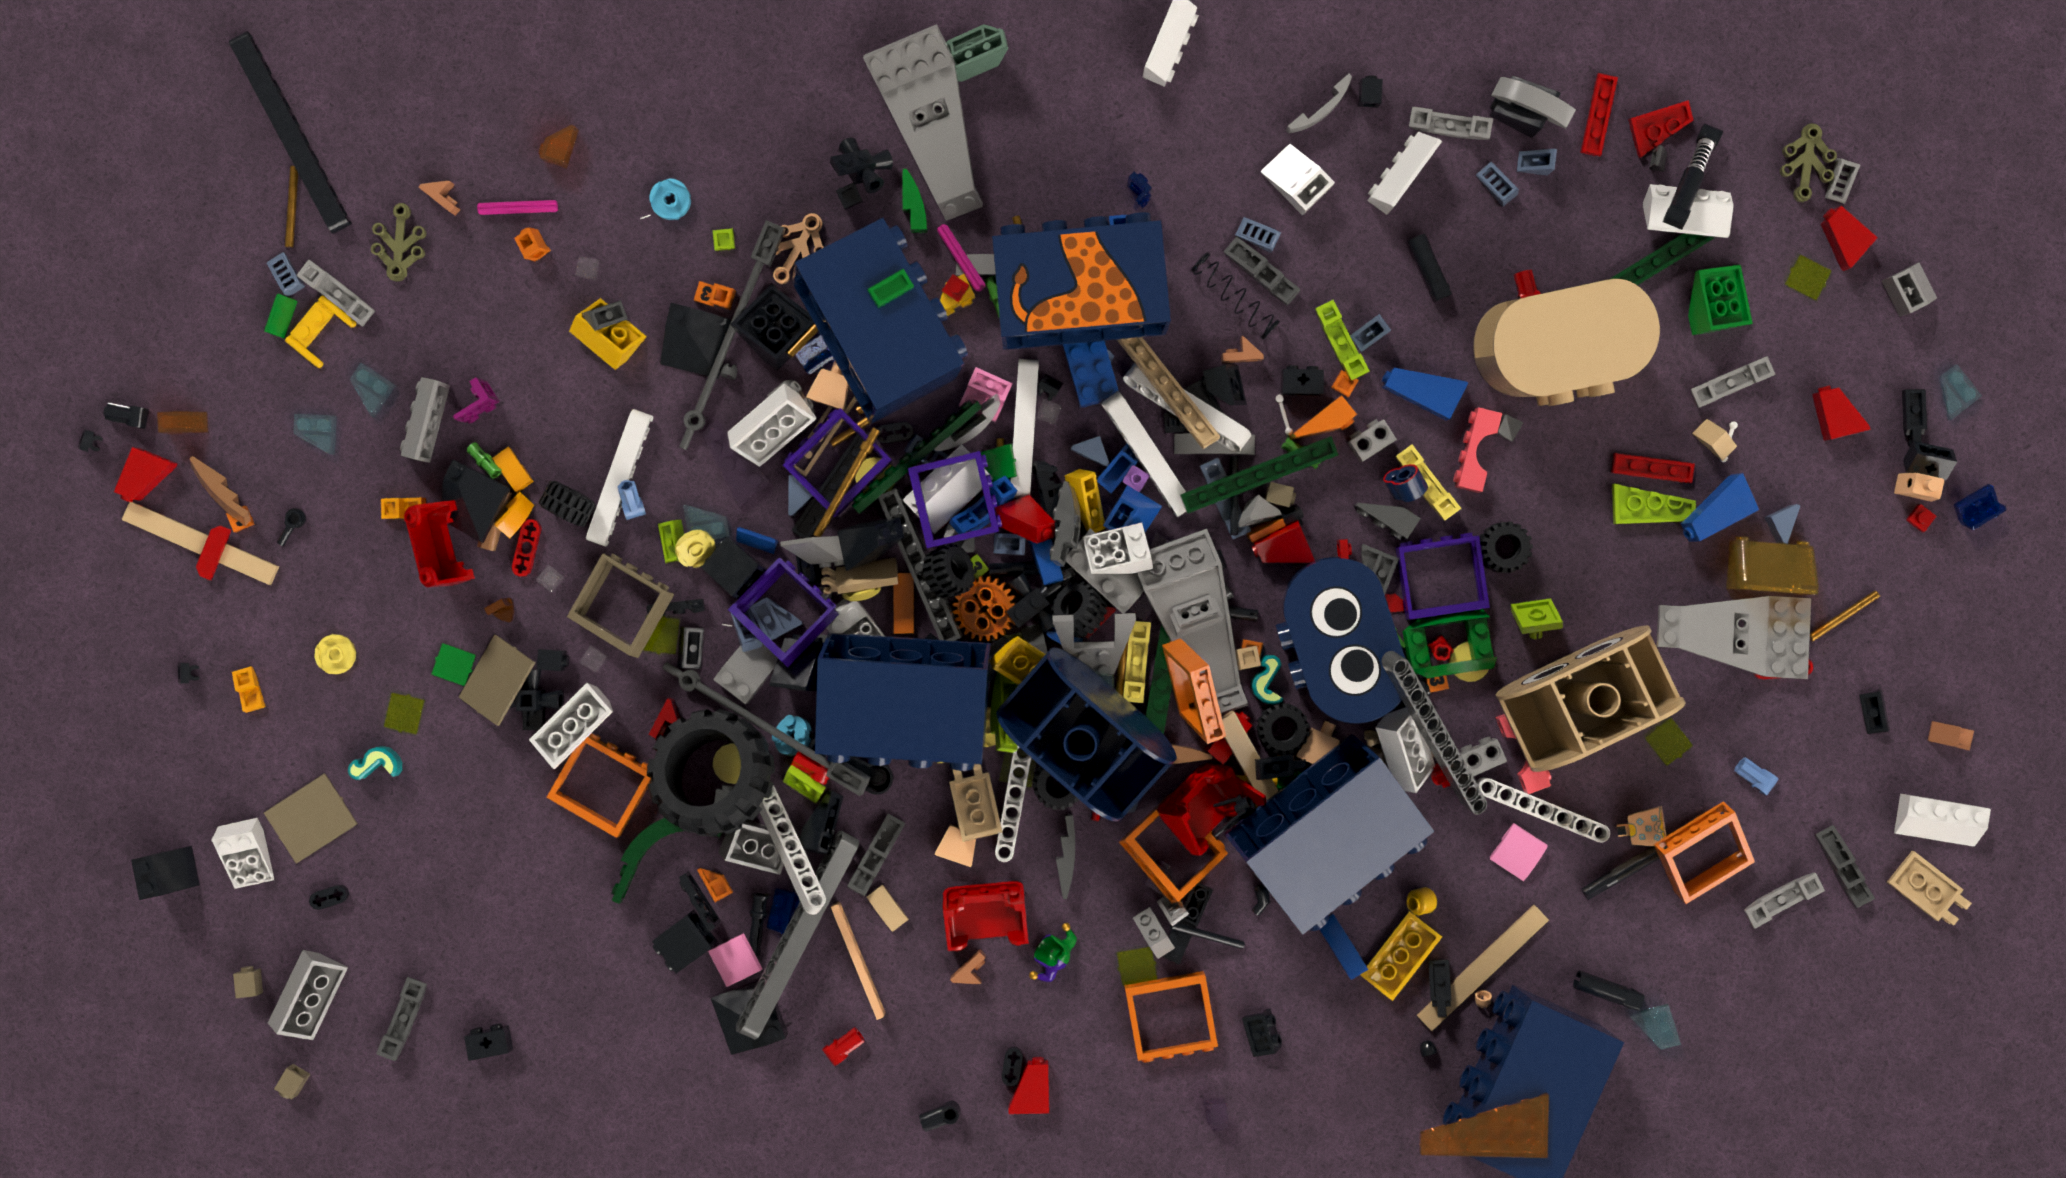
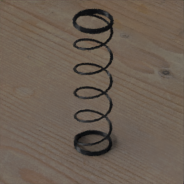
M1209 252L1205 253L1191 268L1194 275L1202 273V271L1195 273L1201 263L1208 259L1210 256ZM1215 262L1207 267L1210 268L1213 265L1217 264L1207 282V288H1211L1216 285L1214 284L1212 286H1209V282L1212 276L1214 275L1216 269L1218 268L1219 262ZM1228 275L1221 280L1224 281L1225 279L1231 277L1221 295V301H1225L1230 298L1227 297L1225 299H1222L1227 287L1229 286L1233 278V275ZM1242 288V289H1240L1239 291L1235 292V294H1237V293L1241 292L1242 290H1244L1243 295L1241 296L1239 302L1237 303V305H1236V307H1235V310H1234V313H1235V314H1239V313L1243 312V310H1241V311H1239V312H1236V310H1237V308H1238V306H1239L1241 300L1243 299V297H1244V295H1245V293H1246V288ZM1256 301L1248 306L1251 307L1254 304L1258 303L1254 313L1252 314L1249 320L1248 327H1253L1257 324L1255 323L1253 325H1250V322L1260 306V301ZM1270 314L1262 319L1265 320L1272 316L1263 335L1260 337L1262 340L1280 323L1279 319H1277L1270 326L1274 314Z

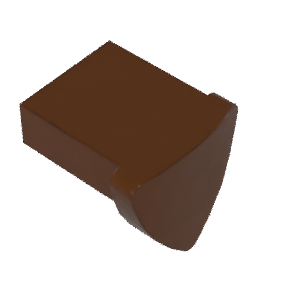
M501 598L484 608L487 615H494L498 619L509 623L513 620L514 604L512 598Z

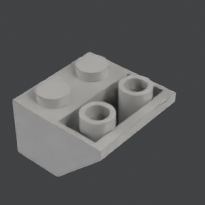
M1916 263L1882 280L1899 317L1910 314L1937 299L1920 263Z

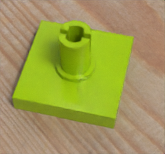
M1551 599L1511 604V612L1522 634L1529 633V637L1532 639H1537V634L1538 639L1542 638V631L1563 628V621Z
M793 765L790 766L783 779L785 784L815 804L826 788L813 780L809 774L802 772Z

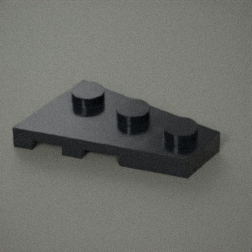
M688 871L679 877V884L687 892L692 905L697 910L707 931L710 932L719 925L721 920Z

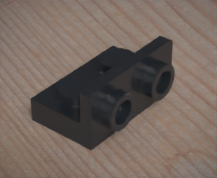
M1271 1009L1242 1018L1253 1057L1275 1054L1281 1048L1282 1039L1280 1034L1277 1033L1276 1018L1272 1014Z

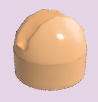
M1485 990L1477 991L1475 994L1476 1005L1480 1008L1489 1007L1492 1001L1491 993Z

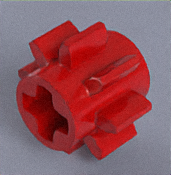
M1435 764V767H1433L1434 771L1431 772L1434 784H1442L1443 788L1451 786L1439 764Z

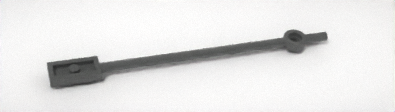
M767 220L765 221L750 257L756 260V263L731 323L746 309L763 265L771 266L786 229ZM731 323L695 410L687 412L684 416V425L687 429L679 447L685 450L689 446L694 431L701 430L705 425V417L702 412L736 333ZM694 417L698 418V423L696 425L692 423V419Z
M668 662L664 664L663 670L677 677L681 688L685 691L697 689L827 768L826 776L858 796L864 794L870 780V776L847 762L833 763L827 761L822 755L815 754V751L702 684L698 673L694 670L682 672Z

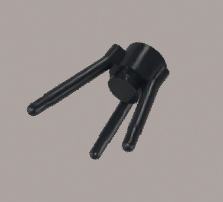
M1239 794L1235 798L1213 805L1216 808L1236 802L1234 809L1237 813L1235 817L1213 834L1214 837H1217L1227 828L1231 829L1247 814L1256 809L1254 802L1249 796L1242 797Z

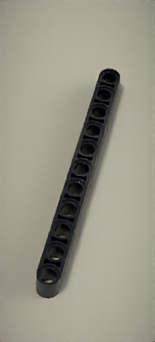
M246 31L229 40V44L326 226L331 233L335 234L352 225V222L348 221L347 213L343 205L339 204L335 190L327 182L329 180L323 168L319 167V160L314 151L310 150L309 142L305 134L301 133L300 125L295 115L292 116L291 108L285 97H282L279 85L271 77L270 74L272 72L267 63L263 62L261 58L263 55L257 44L254 45L252 35Z

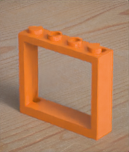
M1181 638L1162 645L1179 715L1207 744L1226 737L1209 665ZM1194 703V707L1189 708V704Z
M591 733L571 753L546 798L617 838L621 836L648 789V784L651 783V778L646 776L648 763L643 762L640 764L635 761L636 757L628 752H625V754L618 751V746L611 742L606 744L600 741L601 737L599 735ZM586 743L645 776L618 824L559 791Z
M1169 794L1128 832L1119 843L1173 904L1179 902L1228 852L1225 850V845L1220 840H1216L1211 831L1204 839L1207 840L1210 849L1216 855L1178 890L1135 840L1159 816L1157 808L1171 795Z
M1724 801L1654 844L1674 892L1685 904L1755 862L1735 811ZM1728 824L1739 851L1684 884L1672 857Z
M1204 971L1124 985L1138 1061L1142 1060L1144 1063L1151 1062L1157 1057L1169 1059L1174 1057V1054L1191 1055L1196 1050L1208 1052L1214 1050V1047H1218ZM1200 984L1210 1040L1142 1051L1133 996Z

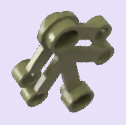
M1816 124L1806 125L1801 131V137L1792 144L1786 145L1782 150L1785 157H1791L1796 154L1799 147L1805 144L1804 153L1789 164L1783 165L1779 171L1781 176L1788 177L1793 174L1797 167L1803 164L1800 187L1796 188L1793 193L1794 199L1798 202H1805L1812 196V191L1809 188L1812 166L1819 174V178L1823 183H1827L1834 178V172L1826 169L1814 154L1815 146L1822 154L1824 162L1830 163L1837 158L1836 151L1828 149L1822 141V130ZM1810 130L1815 132L1814 137L1810 135ZM1788 147L1792 149V154L1787 152ZM1827 153L1832 155V159H1828ZM1785 167L1789 168V174L1785 173ZM1825 173L1829 174V179L1824 177ZM1802 190H1805V191H1806V193H1807L1806 196H1803V195H1802V193H1801Z
M398 203L393 209V214L397 217L395 240L390 236L383 224L375 223L372 227L373 233L380 236L394 252L392 260L385 253L383 245L374 243L371 246V252L379 256L386 264L387 276L395 282L404 280L408 273L407 268L425 256L423 248L414 246L411 249V255L402 261L403 253L419 239H423L427 235L423 227L416 226L413 228V234L404 240L405 220L411 215L410 207L404 203ZM400 208L404 209V212L402 214L398 213V210ZM381 226L382 231L377 233V228ZM422 229V234L417 236V231ZM380 246V252L376 253L375 248ZM420 249L421 254L416 256L415 251ZM399 268V273L395 275L394 269Z

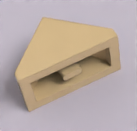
M1708 419L1692 433L1721 461L1737 447L1727 431Z

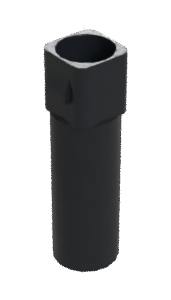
M1421 234L1407 241L1434 303L1452 295L1449 283H1447L1426 234Z
M1581 970L1576 973L1575 977L1580 978V981L1574 979V989L1618 1005H1623L1627 1009L1640 1011L1645 995L1641 992Z

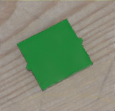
M1012 444L981 452V456H986L988 467H984V469L993 477L992 482L1003 476H1006L1008 479L1017 477L1016 459L1014 458Z
M442 643L438 657H435L436 663L431 675L465 686L469 674L473 671L471 668L476 655Z

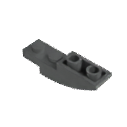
M1064 481L1063 486L1059 489V501L1053 510V520L1059 527H1057L1055 532V544L1050 550V560L1056 566L1062 567L1065 565L1069 548L1077 549L1081 525L1078 498L1074 488L1067 481Z

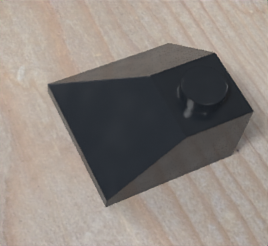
M1222 365L1203 371L1202 381L1207 391L1230 406L1247 405L1238 365Z

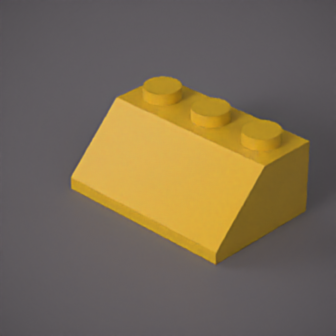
M600 298L575 316L569 332L616 370L630 358L647 336L628 320L595 331L583 317L582 313L608 305Z

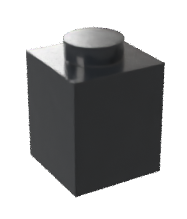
M1373 75L1362 78L1359 84L1358 107L1378 108L1380 106L1383 79H1377V76Z
M538 649L536 669L565 671V667L569 666V655H566L567 651Z

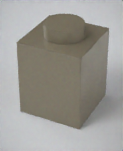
M1269 482L1265 500L1272 505L1289 508L1290 504H1294L1296 493L1293 492L1294 487Z
M254 966L241 967V971L233 974L236 998L253 997L263 993L261 968L254 969Z
M292 1064L286 1068L274 1089L283 1098L293 1099L299 1095L310 1073Z

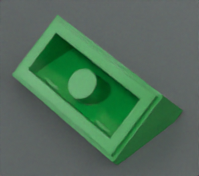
M277 294L264 332L285 338L298 301Z

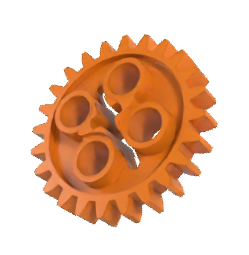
M983 575L979 576L978 581L975 578L974 585L968 592L955 596L959 600L952 603V605L957 607L953 614H958L959 616L955 621H961L959 628H966L965 635L972 632V639L979 635V641H982L984 636H986L987 641H990L992 635L995 639H998L999 633L1001 635L1006 634L1004 628L1008 630L1012 628L1009 622H1012L1005 614V611L1016 604L1012 603L1016 595L1010 596L1009 593L1012 589H1004L1006 582L999 585V578L992 582L991 576H988L986 581ZM984 589H987L991 592L990 599L984 598ZM968 601L975 604V611H970L967 608ZM987 605L989 608L983 612V606ZM995 606L1003 608V615L996 614ZM980 617L987 620V627H982L979 624Z

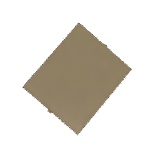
M494 635L459 698L474 708L477 713L482 714L492 723L499 726L536 662L517 650V647H513L499 636Z
M325 773L264 812L296 864L358 824L343 802V797H340Z

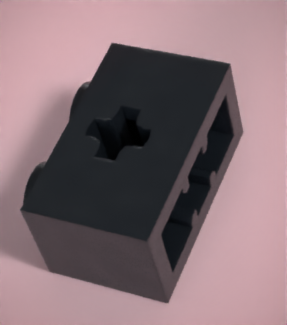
M1289 365L1281 371V395H1323L1324 370H1319L1318 366H1307L1306 369H1298V366ZM1301 376L1307 380L1303 385H1301L1300 381H1297Z
M1914 441L1906 453L1903 462L1906 472L1920 473L1947 480L1957 464V459L1953 449Z
M502 1023L494 1024L487 1030L478 1027L471 1029L470 1033L464 1036L468 1061L507 1054L513 1050L509 1025L502 1026ZM487 1038V1040H491L492 1043L490 1044L489 1042H485V1039Z

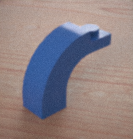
M1006 476L992 482L993 487H989L990 494L995 495L997 506L1011 502L1018 491ZM984 495L973 506L950 519L949 523L958 534L982 529L990 523Z

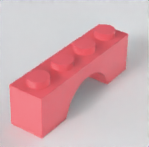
M1480 407L1476 408L1474 412L1471 411L1468 423H1471L1470 430L1465 432L1463 442L1466 443L1464 451L1461 450L1458 462L1461 463L1460 469L1456 470L1453 481L1456 482L1455 487L1477 493L1483 492L1487 471L1479 465L1476 450L1479 442L1485 436L1498 433L1502 413Z
M1505 714L1495 717L1502 736L1516 739ZM1527 760L1521 771L1517 773L1524 793L1531 794L1551 786L1549 780L1552 778L1549 770L1533 772Z

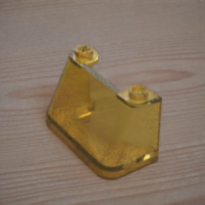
M1736 537V540L1729 541L1726 589L1818 595L1819 583L1814 546H1809L1810 542L1797 541V544L1793 545L1749 541V537Z

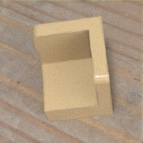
M1257 646L1235 650L1238 671L1261 666Z

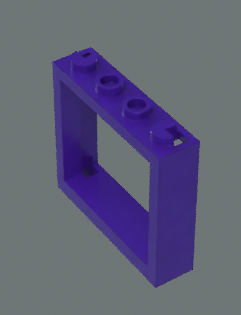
M841 408L838 411L835 409L827 416L828 420L824 424L820 423L813 430L814 434L809 439L806 437L798 445L800 448L795 453H789L783 464L826 509H828L830 503L794 466L841 419L866 441L868 435ZM875 442L872 445L874 446L873 450L882 459L844 495L833 517L837 518L853 502V499L862 493L893 462Z
M980 451L908 468L927 549L999 532L998 527H1002L1000 515H995L994 507H998L995 495H991L989 487H993L991 477L986 475L984 467H988L986 456H981ZM976 459L992 527L934 540L918 473Z
M1465 533L1460 534L1461 538L1453 539L1451 535L1440 537L1441 541L1433 542L1431 538L1420 540L1421 544L1413 545L1412 541L1400 543L1401 547L1396 548V555L1399 558L1398 569L1406 619L1490 608L1479 536ZM1470 543L1478 601L1412 610L1404 553Z
M779 557L728 611L780 661L789 667L833 622L839 613L835 610L837 606L829 598L825 600L821 597L823 592L815 585L811 587L807 584L810 580L804 574L800 573L798 575L794 571L796 567L791 562L787 561L785 563ZM784 573H787L826 610L786 653L744 614Z

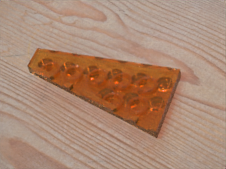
M1544 1093L1539 1097L1524 1099L1510 1106L1505 1105L1476 1114L1477 1116L1471 1118H1463L1458 1120V1122L1448 1125L1443 1124L1420 1132L1419 1153L1421 1155L1548 1158L1549 1094Z

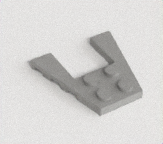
M1135 613L1115 614L1114 641L1074 642L1073 615L1053 616V625L1064 651L1081 660L1098 675L1115 673L1136 622Z

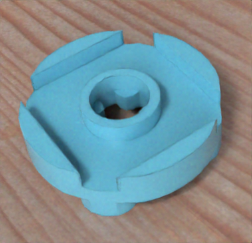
M670 178L658 182L650 192L651 207L663 219L678 220L690 208L691 195L686 186L676 179ZM672 194L674 195L675 202L668 205V201L665 198L666 196L670 197Z
M787 715L778 724L777 729L789 736L795 731V740L807 747L810 745L809 731H811V726L804 718ZM772 735V740L775 742V746L780 753L787 756L797 754L798 751Z

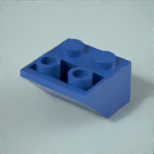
M1127 485L1103 526L1113 530L1142 523L1144 532H1146L1162 506Z

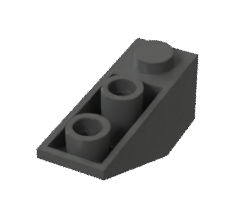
M1356 503L1354 505L1359 515L1367 518V516L1374 519L1373 524L1381 529L1386 527L1391 531L1390 535L1398 540L1401 538L1408 539L1421 519L1404 507Z

